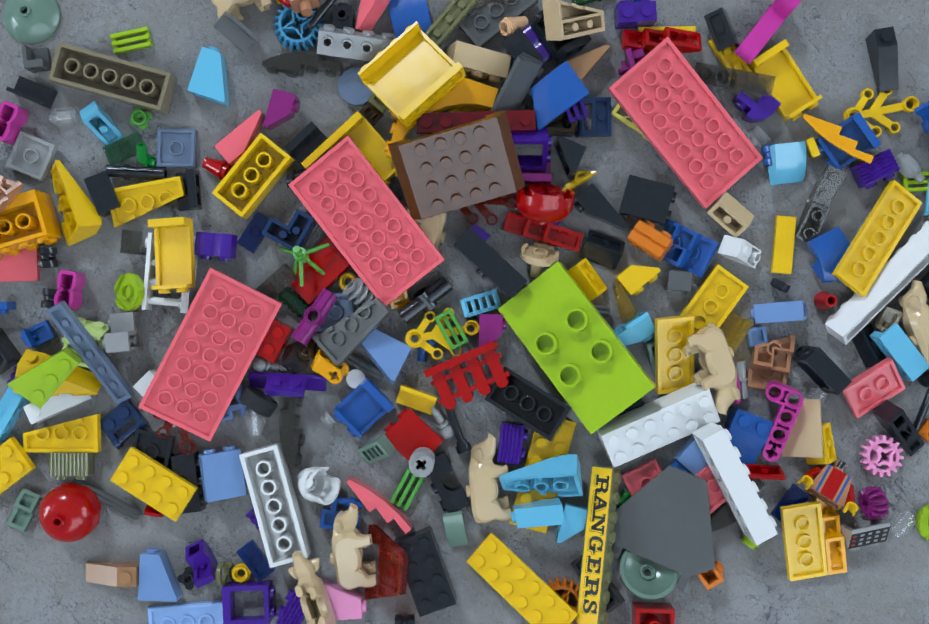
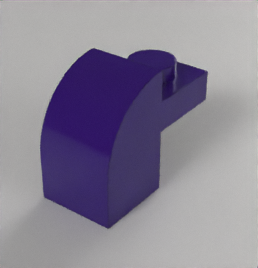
M743 91L738 93L732 100L735 103L734 106L739 111L746 113L742 120L748 123H759L765 120L781 105L767 91L756 102Z
M201 539L186 546L185 560L194 570V585L200 588L214 581L218 564L204 539Z

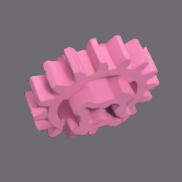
M882 434L879 437L872 435V440H865L866 446L861 445L864 451L859 452V455L863 456L859 461L865 464L863 468L869 470L870 474H877V476L883 477L884 474L891 476L890 471L898 472L895 467L902 466L899 459H904V457L899 454L903 449L897 448L900 443L893 441L894 438L886 437V435ZM886 443V445L879 446L878 444ZM881 465H884V466H885V467H883V468H877V467H876V466H881Z

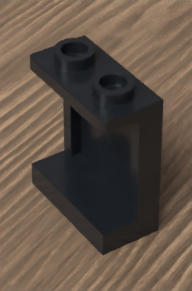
M543 10L535 15V21L530 26L557 63L580 52L592 40L589 35L562 41L546 40Z
M629 175L618 214L641 218L663 226L665 221L669 222L672 211L669 210L670 203L674 204L677 192H674L675 186Z

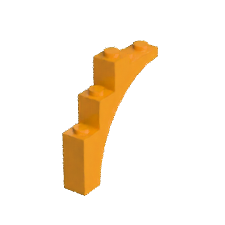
M464 77L425 113H439L444 110L460 107L480 108L491 111L498 89ZM392 112L391 118L397 120V123L393 122L390 130L393 136L391 141L387 140L384 152H387V158L392 159L388 144L404 140L417 126L415 121L406 128Z

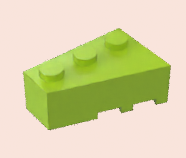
M66 347L12 379L7 385L41 409L79 365L82 358Z

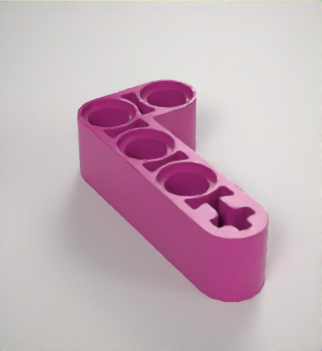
M774 0L734 53L749 65L801 0Z
M774 380L766 384L765 392L767 398L778 403L779 406L772 420L774 424L768 440L762 448L763 457L771 462L778 460L781 456L804 401L801 392L797 388ZM772 387H777L780 389V392L772 395L769 393V390ZM792 394L799 396L796 402H790L788 397ZM789 412L791 417L785 420L781 418V414ZM776 430L784 431V434L780 437L773 435ZM772 441H773V442L775 443V444H774V450H775V451H771V453H768V450H771V448H772V446H773V443H772Z

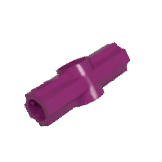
M323 288L312 306L305 310L304 318L291 336L303 345H307L318 327L325 323L326 315L339 297ZM318 312L317 320L312 321V315Z

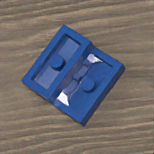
M391 0L389 2L388 8L395 37L398 38L408 26L416 21L424 33L432 25L426 0Z

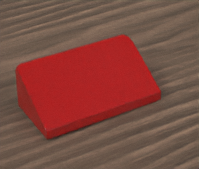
M745 464L750 471L748 475L750 479L786 480V476L780 466Z

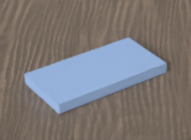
M222 600L152 605L147 608L149 624H223Z

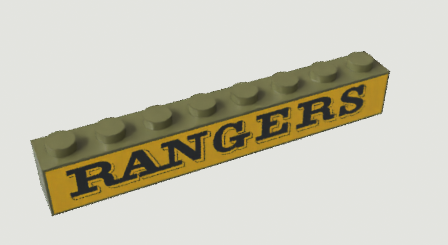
M591 466L577 613L579 615L576 617V624H606L608 621V613L606 612L607 604L610 600L608 587L612 580L610 566L614 560L612 546L616 539L614 525L618 519L616 504L619 503L620 499L618 484L621 483L622 478L618 468Z

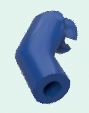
M434 340L426 341L434 348L438 346V343ZM418 347L417 361L427 362V352Z

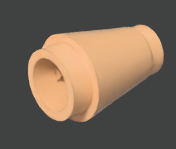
M526 16L505 17L500 21L499 29L502 35L509 37L517 29L521 28L523 30L527 27L529 21Z

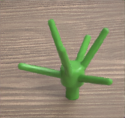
M329 243L306 250L299 246H294L292 250L284 247L279 248L280 251L292 254L295 258L292 272L293 278L296 276L299 264L301 287L304 286L303 263L307 262L320 274L325 275V272L309 259L308 254L329 247Z

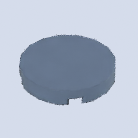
M360 67L350 68L343 72L338 82V90L342 99L353 106L367 104L369 97L373 94L362 83L357 74L361 69Z

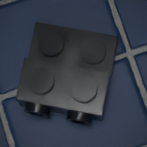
M136 428L132 447L137 448L171 470V456L174 455L172 452L176 436Z

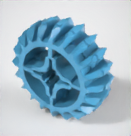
M282 5L283 11L277 9L280 16H274L276 23H273V27L276 29L274 31L275 36H279L277 38L278 42H283V47H289L292 52L296 48L301 53L303 47L308 52L309 45L315 48L314 42H318L319 27L324 25L322 23L324 18L312 29L307 37L306 32L309 30L307 26L309 21L319 9H312V18H302L298 13H294L291 7L287 8ZM292 16V20L286 24L288 18ZM297 19H298L299 23H301V25H300V27H301V28H300L301 33H300L299 29H297V28H298ZM287 34H297L300 39L289 38Z

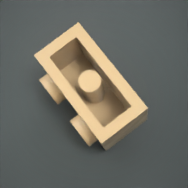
M727 191L713 202L707 212L708 215L734 237H738L745 231L754 218V215Z

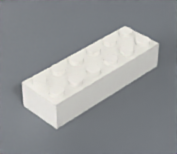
M692 383L613 418L598 429L597 433L609 461L615 468L692 434L691 432L710 422L718 423L720 418L710 389L704 391L701 384Z
M710 422L691 432L742 532L756 545L777 535L778 533L775 529L777 524L773 517L768 515L766 511L768 506L765 501L759 498L757 494L759 489L755 482L750 480L748 476L750 471L747 466L741 463L739 459L741 454L736 446L733 447L730 441L732 436L729 431L723 429L721 425Z
M282 443L271 444L240 454L241 464L270 568L293 562L292 554L295 551H300L305 558H308L311 554V548Z

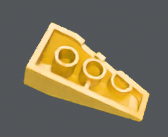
M55 160L50 172L54 192L59 194L58 212L62 211L63 213L62 231L67 245L71 246L96 235L102 226V218L61 161Z
M26 349L17 364L15 378L45 361L51 355ZM77 366L52 396H59V394H71L72 396L97 395L102 384L92 372Z

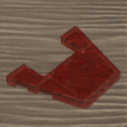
M370 524L368 534H372L373 544L379 546L378 580L375 586L365 587V599L405 595L408 554L377 524Z

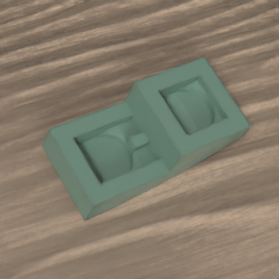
M23 488L13 505L15 509L6 524L26 532L42 496Z
M462 511L442 514L449 547L468 544Z

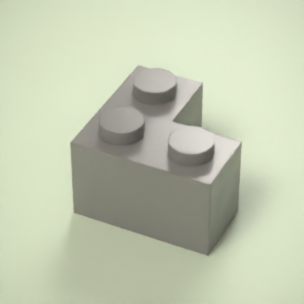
M139 312L109 314L108 327L111 333H105L102 341L106 353L143 350Z

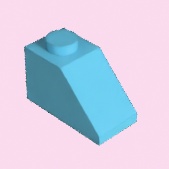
M95 100L79 111L82 122L108 148L124 138V135L110 116Z
M564 501L563 512L566 524L558 525L555 536L557 543L564 542L584 529L587 515L586 506Z

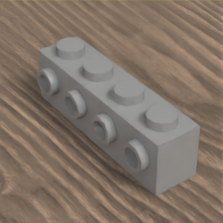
M324 24L319 27L316 54L370 62L378 52L383 51L397 37H393V34L390 33L377 35L370 30L357 32L354 28L350 27L337 29L334 25Z

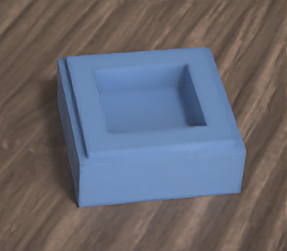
M765 325L744 329L748 348L768 343Z

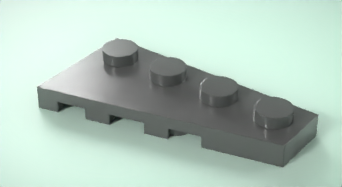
M538 0L492 1L479 10L475 9L469 12L458 26L475 46L484 47L501 33L499 29L500 21L505 17L522 16L535 6Z
M375 298L312 339L336 366H340L381 324L391 311L380 298Z

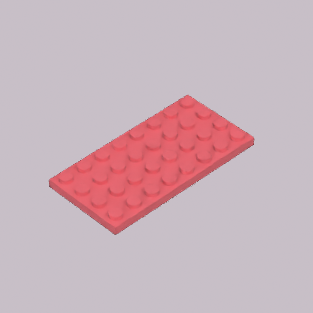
M669 37L661 41L607 89L703 209L710 206L763 159Z
M350 136L344 138L288 184L376 298H380L386 306L445 260Z
M211 267L138 408L205 440L211 441L282 303Z

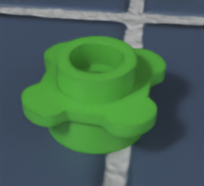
M137 107L131 115L130 123L145 130L148 127V121L152 119V114L144 112L140 107Z

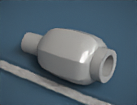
M900 152L895 157L896 163L900 167L898 171L903 176L914 178L918 183L925 178L920 173L919 164L909 154Z

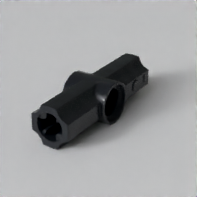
M441 276L430 286L418 290L413 295V299L398 309L397 312L409 324L423 312L427 313L435 308L437 302L452 291L453 288L445 277Z

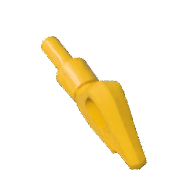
M597 171L576 172L574 180L565 184L566 187L562 191H566V189L573 190L576 186L581 185L597 174Z

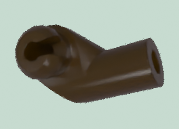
M313 337L307 343V347L299 352L302 360L307 361L316 354L317 343L312 339Z

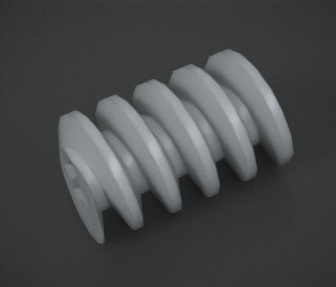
M359 277L352 280L342 292L343 296L350 293L348 300L355 298V305L361 302L359 308L376 298Z
M419 447L414 450L409 460V469L413 475L426 477L432 472L435 463L433 451L427 447ZM419 460H420V461H423V460L426 461L425 464H424L423 462H422V463H418Z

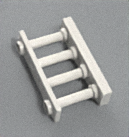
M148 233V237L145 239L147 252L144 298L141 303L142 310H152L153 304L177 306L180 309V313H187L195 298V288L188 289L187 293H182L179 299L153 297L151 286L156 285V278H154L155 243L154 233ZM194 236V251H195V239H196L195 236ZM194 255V256H195V280H196V275H197L198 255Z

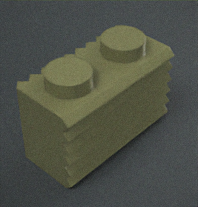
M94 452L49 453L50 477L56 476L57 480L68 479V476H75V479L82 480L94 474Z

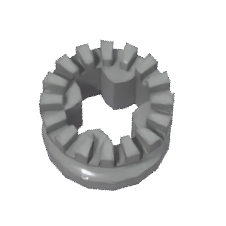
M327 410L325 412L326 415H322L320 419L324 424L327 423L326 426L332 429L333 425H337L339 422Z

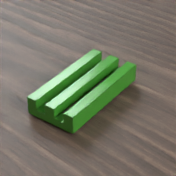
M451 308L434 317L452 351L469 343ZM450 314L464 339L462 342H460L446 315ZM439 319H444L447 327L449 328L452 336L454 337L457 343L455 346L451 342L448 334L446 333Z
M409 467L390 500L392 504H396V506L403 508L405 511H407L425 478L418 477L419 480L406 504L402 502L417 477L412 474L399 501L396 500L409 473H411Z

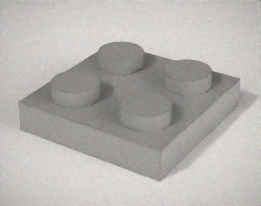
M20 131L6 166L44 181L59 146Z

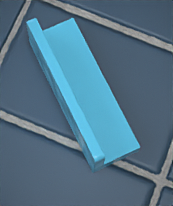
M894 323L883 333L874 331L869 335L886 357L893 359L903 379L913 382L929 368L924 357L898 324Z
M9 386L0 401V445L6 441L23 411V407L28 402L22 395L13 393V389Z

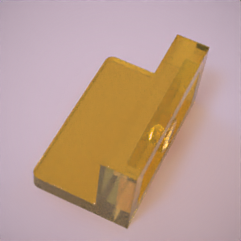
M731 311L719 329L723 331L728 346L735 353L753 325V322L747 318H741Z

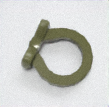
M224 561L218 563L216 569L217 585L224 586L226 582L233 580L230 574L232 562ZM222 568H223V569H224V575H223V578H222V580H221V571H222Z

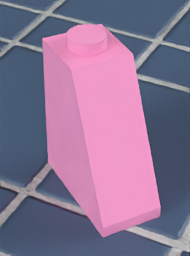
M321 578L327 590L335 619H362L364 612H367V601L363 600V594L352 589H344L339 584Z

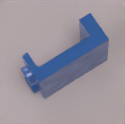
M856 112L838 124V126L842 127L839 135L858 141L856 150L867 153L881 145L860 112ZM821 136L816 139L820 154H826L829 158L826 162L832 170L841 171L842 168L856 160V158L832 146Z
M366 377L334 407L333 412L335 414L333 416L339 423L344 422L348 426L347 430L353 437L357 436L360 439L363 433L386 412L389 413L394 408V404Z

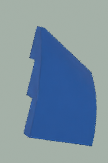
M567 61L555 68L531 88L538 131L552 123L554 119L589 95V91Z
M671 220L669 222L665 221L664 231L672 235L673 245L663 260L688 272H693L694 275L702 278L720 244Z
M838 226L810 240L806 244L817 258V261L811 268L822 282L836 281L842 283L832 275V272L850 243Z

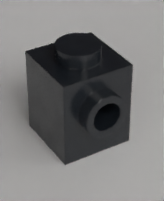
M348 3L333 5V25L335 28H354V10L352 5Z

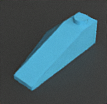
M639 312L613 331L623 344L627 346L641 341L645 343L653 338L652 334L655 332V327L648 312Z
M577 454L558 455L499 476L503 490L525 493L529 492V490H536L542 495H546L547 492L557 493L559 497L583 496L581 468Z

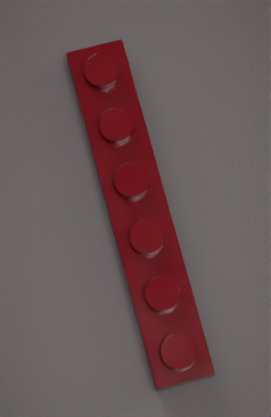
M535 110L506 111L511 132L536 130ZM499 111L424 113L416 120L417 135L436 133L486 118L485 115Z

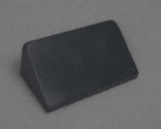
M871 323L867 324L852 339L865 367H872L887 358L869 336L874 332Z

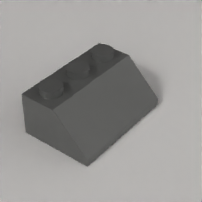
M522 52L516 58L491 111L524 110L526 104L523 102L527 96H531V88L535 79H540L544 71L541 68L544 62Z

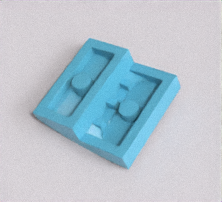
M805 141L771 145L770 152L773 165L768 166L770 185L803 182L806 171Z

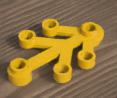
M866 88L861 91L860 99L855 107L845 110L843 121L849 118L850 114L860 112L863 118L871 117L885 126L889 134H895L900 131V124L891 121L883 114L902 110L906 113H911L915 108L919 107L920 103L916 97L909 96L902 100L901 103L881 107L887 96L893 92L888 91L887 94L884 92L879 93L870 109L862 111L867 101L874 96L873 90ZM865 92L869 93V98L865 96ZM906 103L910 104V109L907 108ZM866 121L871 130L876 129V137L880 136L882 129ZM891 125L896 127L895 131L891 129Z
M433 311L425 313L424 319L418 328L409 330L405 336V342L408 346L412 348L421 347L431 354L432 359L436 361L443 357V351L439 348L435 349L426 342L427 340L436 341L449 350L453 357H457L462 353L461 347L458 348V354L453 353L437 324L432 332L424 333L429 323H433L435 320L434 317L436 315ZM431 314L433 319L428 320L426 315ZM441 318V319H440V322H441V324H442L443 327H444V326L446 325V323H445L444 319ZM469 320L461 328L467 336H475L479 331V324L474 320ZM472 326L474 331L469 332L467 327ZM457 327L453 328L456 335H461ZM445 329L448 336H452L450 330ZM412 336H417V337H418V341H417V342H413V341L411 340V337H412ZM439 351L441 356L435 357L434 352Z

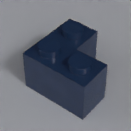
M297 209L288 226L270 217L261 234L290 250L294 246L303 248L317 221Z

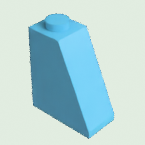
M201 47L187 91L192 95L229 106L225 57L215 47Z
M559 497L513 505L514 511L510 512L512 523H516L517 528L566 524Z

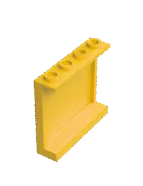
M417 21L408 26L398 38L393 39L389 46L383 51L378 52L375 58L362 66L357 73L362 83L406 128L466 76L463 66L459 62L455 63L420 29Z
M359 111L352 115L301 163L305 169H308L344 138L350 136L388 186L391 184L390 180L394 176L398 177L393 159L387 158V152H384L386 141Z

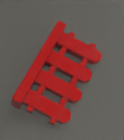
M497 339L423 371L426 378L432 376L433 381L430 383L432 386L436 385L441 397L438 400L440 405L444 404L446 409L451 410L457 405L455 399L461 396V399L468 403L473 400L474 394L472 391L476 389L479 390L480 394L487 395L491 392L490 384L496 382L500 388L508 385L509 380L507 376H510L509 370L505 372L499 359L502 357L501 352L497 353L495 348L500 347ZM484 354L485 359L480 361L478 356ZM466 361L468 366L462 368L460 363ZM486 363H488L493 375L489 379H487L482 367ZM449 369L450 374L445 376L444 370ZM467 371L471 372L475 381V385L471 387L465 375ZM453 378L458 392L454 394L447 381Z

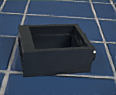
M802 346L795 352L796 355L792 358L823 392L838 395L852 382L820 347Z

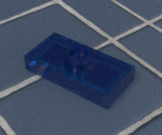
M257 211L237 243L250 252L255 253L265 238V235L261 233L270 218Z
M792 484L770 514L781 522L780 507L805 503L810 495L797 485Z
M253 539L236 551L258 582H261L275 571V567L270 568L267 557Z

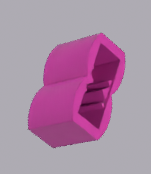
M6 100L1 103L0 141L10 145L15 144L21 127L28 119V110Z
M67 270L59 272L57 277L58 290L54 296V305L64 300L71 310L78 311L80 309L83 299L81 291L85 286L86 280L84 273Z

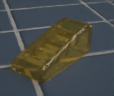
M613 282L612 287L620 319L622 322H625L637 315V312L620 282Z

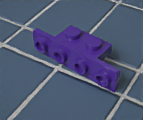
M249 372L250 386L264 388L265 395L304 397L305 390H327L326 378L319 375Z

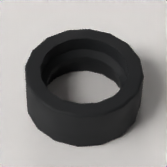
M246 386L239 398L244 406L267 418L272 416L278 406V403L272 397L251 386Z

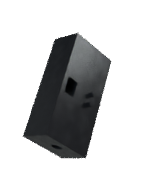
M471 228L454 244V248L477 268L476 273L479 274L481 272L483 279L487 277L509 299L527 282L519 272Z

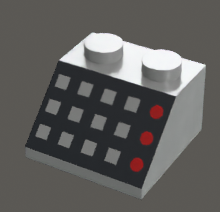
M865 516L840 521L841 534L845 539V548L851 551L859 550L861 546L873 547L880 545V542L887 540L891 527L890 522L884 519L871 520Z

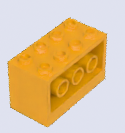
M35 189L19 193L0 213V260H2L3 255L16 256L21 254L20 250H36L40 245H53L58 243L57 240L63 239L50 194Z

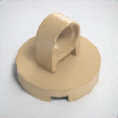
M534 242L532 246H528V243H526L521 248L520 257L523 261L532 265L530 276L537 278L543 273L544 267H550L558 261L559 251H554V246L546 243Z

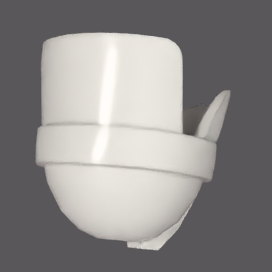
M329 467L305 468L298 474V489L306 500L322 505H329L335 501L340 491L341 481L337 477L327 475L326 471L329 470Z

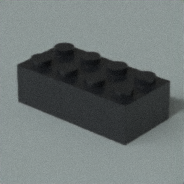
M504 367L505 372L509 370L510 376H507L509 380L508 385L500 388L495 382L491 387V392L486 395L485 400L547 440L553 441L572 408L509 368Z
M431 526L395 538L394 547L419 616L422 617L455 605L457 597Z

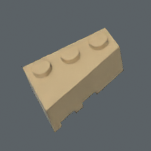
M542 0L546 40L562 41L605 31L603 10L580 6L562 0Z
M461 41L454 42L445 50L447 56L455 63L459 62L463 66L467 76L489 79L493 83H500L508 76L511 55Z

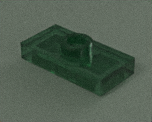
M135 132L102 148L110 165H115L137 155L136 144L144 142L140 133Z

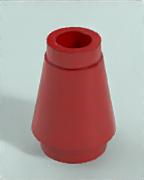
M208 157L202 162V167L220 180L232 168L226 161Z
M825 291L818 292L814 297V305L819 310H827L837 303L836 296Z

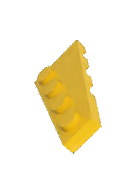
M182 176L114 188L121 205L119 208L111 210L114 228L185 196L186 191Z
M100 413L23 433V449L25 452H100Z

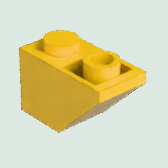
M630 265L614 277V279L628 296L632 294L636 296L644 290L642 287L647 282L651 284L659 277L657 274L661 270L657 267Z

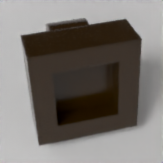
M369 102L359 111L372 126L384 116L381 111Z

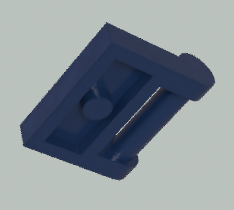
M611 97L583 98L585 105H591V130H586V118L578 120L576 137H611ZM577 102L579 114L582 115L580 106Z
M130 399L120 403L101 419V429L111 440L112 445L118 450L135 434L136 428L145 429L149 425L148 421ZM135 418L137 423L118 437L116 433Z

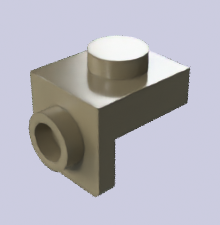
M885 306L879 312L873 325L879 329L878 332L883 333L894 323H899L903 312Z

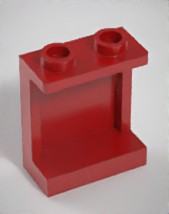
M404 408L397 415L399 420L395 424L391 422L384 429L386 437L408 461L415 449L427 447L434 451L444 440L412 408L408 410Z

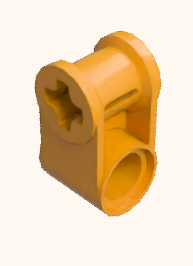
M322 349L318 350L310 364L314 372L319 373L333 384L340 383L343 377L349 373V366L346 362L336 366Z

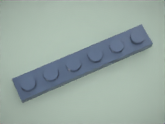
M64 300L45 311L116 404L131 398L135 394Z

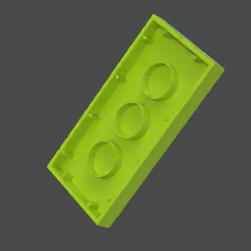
M559 261L498 309L590 434L596 432L656 387Z

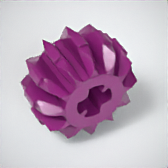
M868 486L858 492V506L866 518L877 520L889 514V499L886 498V492H883L881 487Z

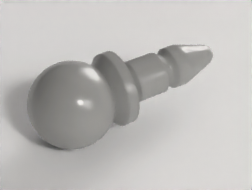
M263 357L255 358L252 363L253 369L257 372L265 370L269 372L270 369L276 371L290 370V367L285 364L271 363Z
M432 406V414L438 423L436 428L439 429V435L443 439L451 438L453 435L452 426L448 424V420L443 419L440 411L435 406Z

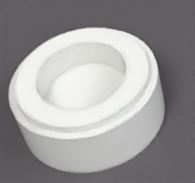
M359 369L349 371L346 376L347 384L352 388H356L365 379V374Z

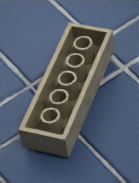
M58 42L48 80L60 86L168 115L177 83V78L169 72Z

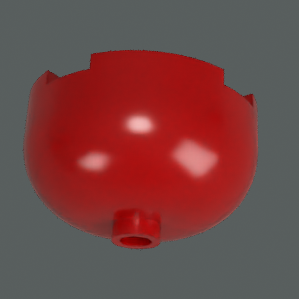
M528 183V187H524L516 192L515 203L518 211L524 217L536 221V224L547 225V223L559 222L571 213L575 192L571 189L562 191V188L552 184Z
M67 482L57 486L43 498L38 515L41 527L47 535L57 541L69 543L85 538L97 528L100 523V511L102 508L98 497L89 487Z

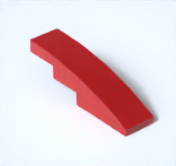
M665 27L663 31L644 28L642 32L624 29L621 32L622 50L631 48L634 51L643 48L645 53H649L661 41L669 37L680 53L700 52L702 50L700 33Z
M509 211L506 214L502 227L503 231L577 253L584 235L551 223H547V225L536 224V221Z

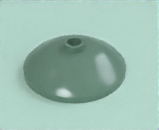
M6 0L2 17L5 28L12 37L26 44H39L55 34L60 24L61 12L56 0Z
M626 550L621 558L619 571L622 582L632 594L646 600L663 598L673 590L677 583L678 572L641 555ZM644 571H648L650 576H645Z

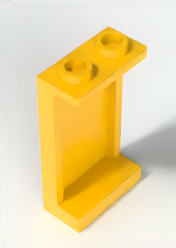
M786 39L753 59L748 65L764 91H767L781 103L777 111L784 122L790 118L794 121L803 115L801 111L806 108L810 111L818 106L819 103L817 101L823 98L821 94L819 96L815 94L786 48L789 46V43Z
M187 217L148 219V227L154 228L156 286H151V290H158V294H170V290H176V293H187L188 289L196 288L193 219Z

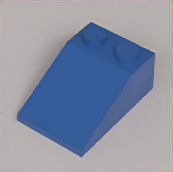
M731 406L723 429H727L731 434L732 439L730 441L733 447L736 446L739 450L741 463L754 464L768 440L774 422Z

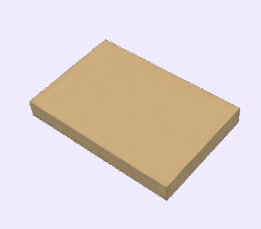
M788 399V400H789L790 402H796L798 399ZM803 399V405L784 446L782 457L823 458L821 399ZM789 412L781 414V418L785 420L791 417Z

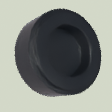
M773 278L770 282L771 286L784 293H787L790 289L789 285L776 278Z

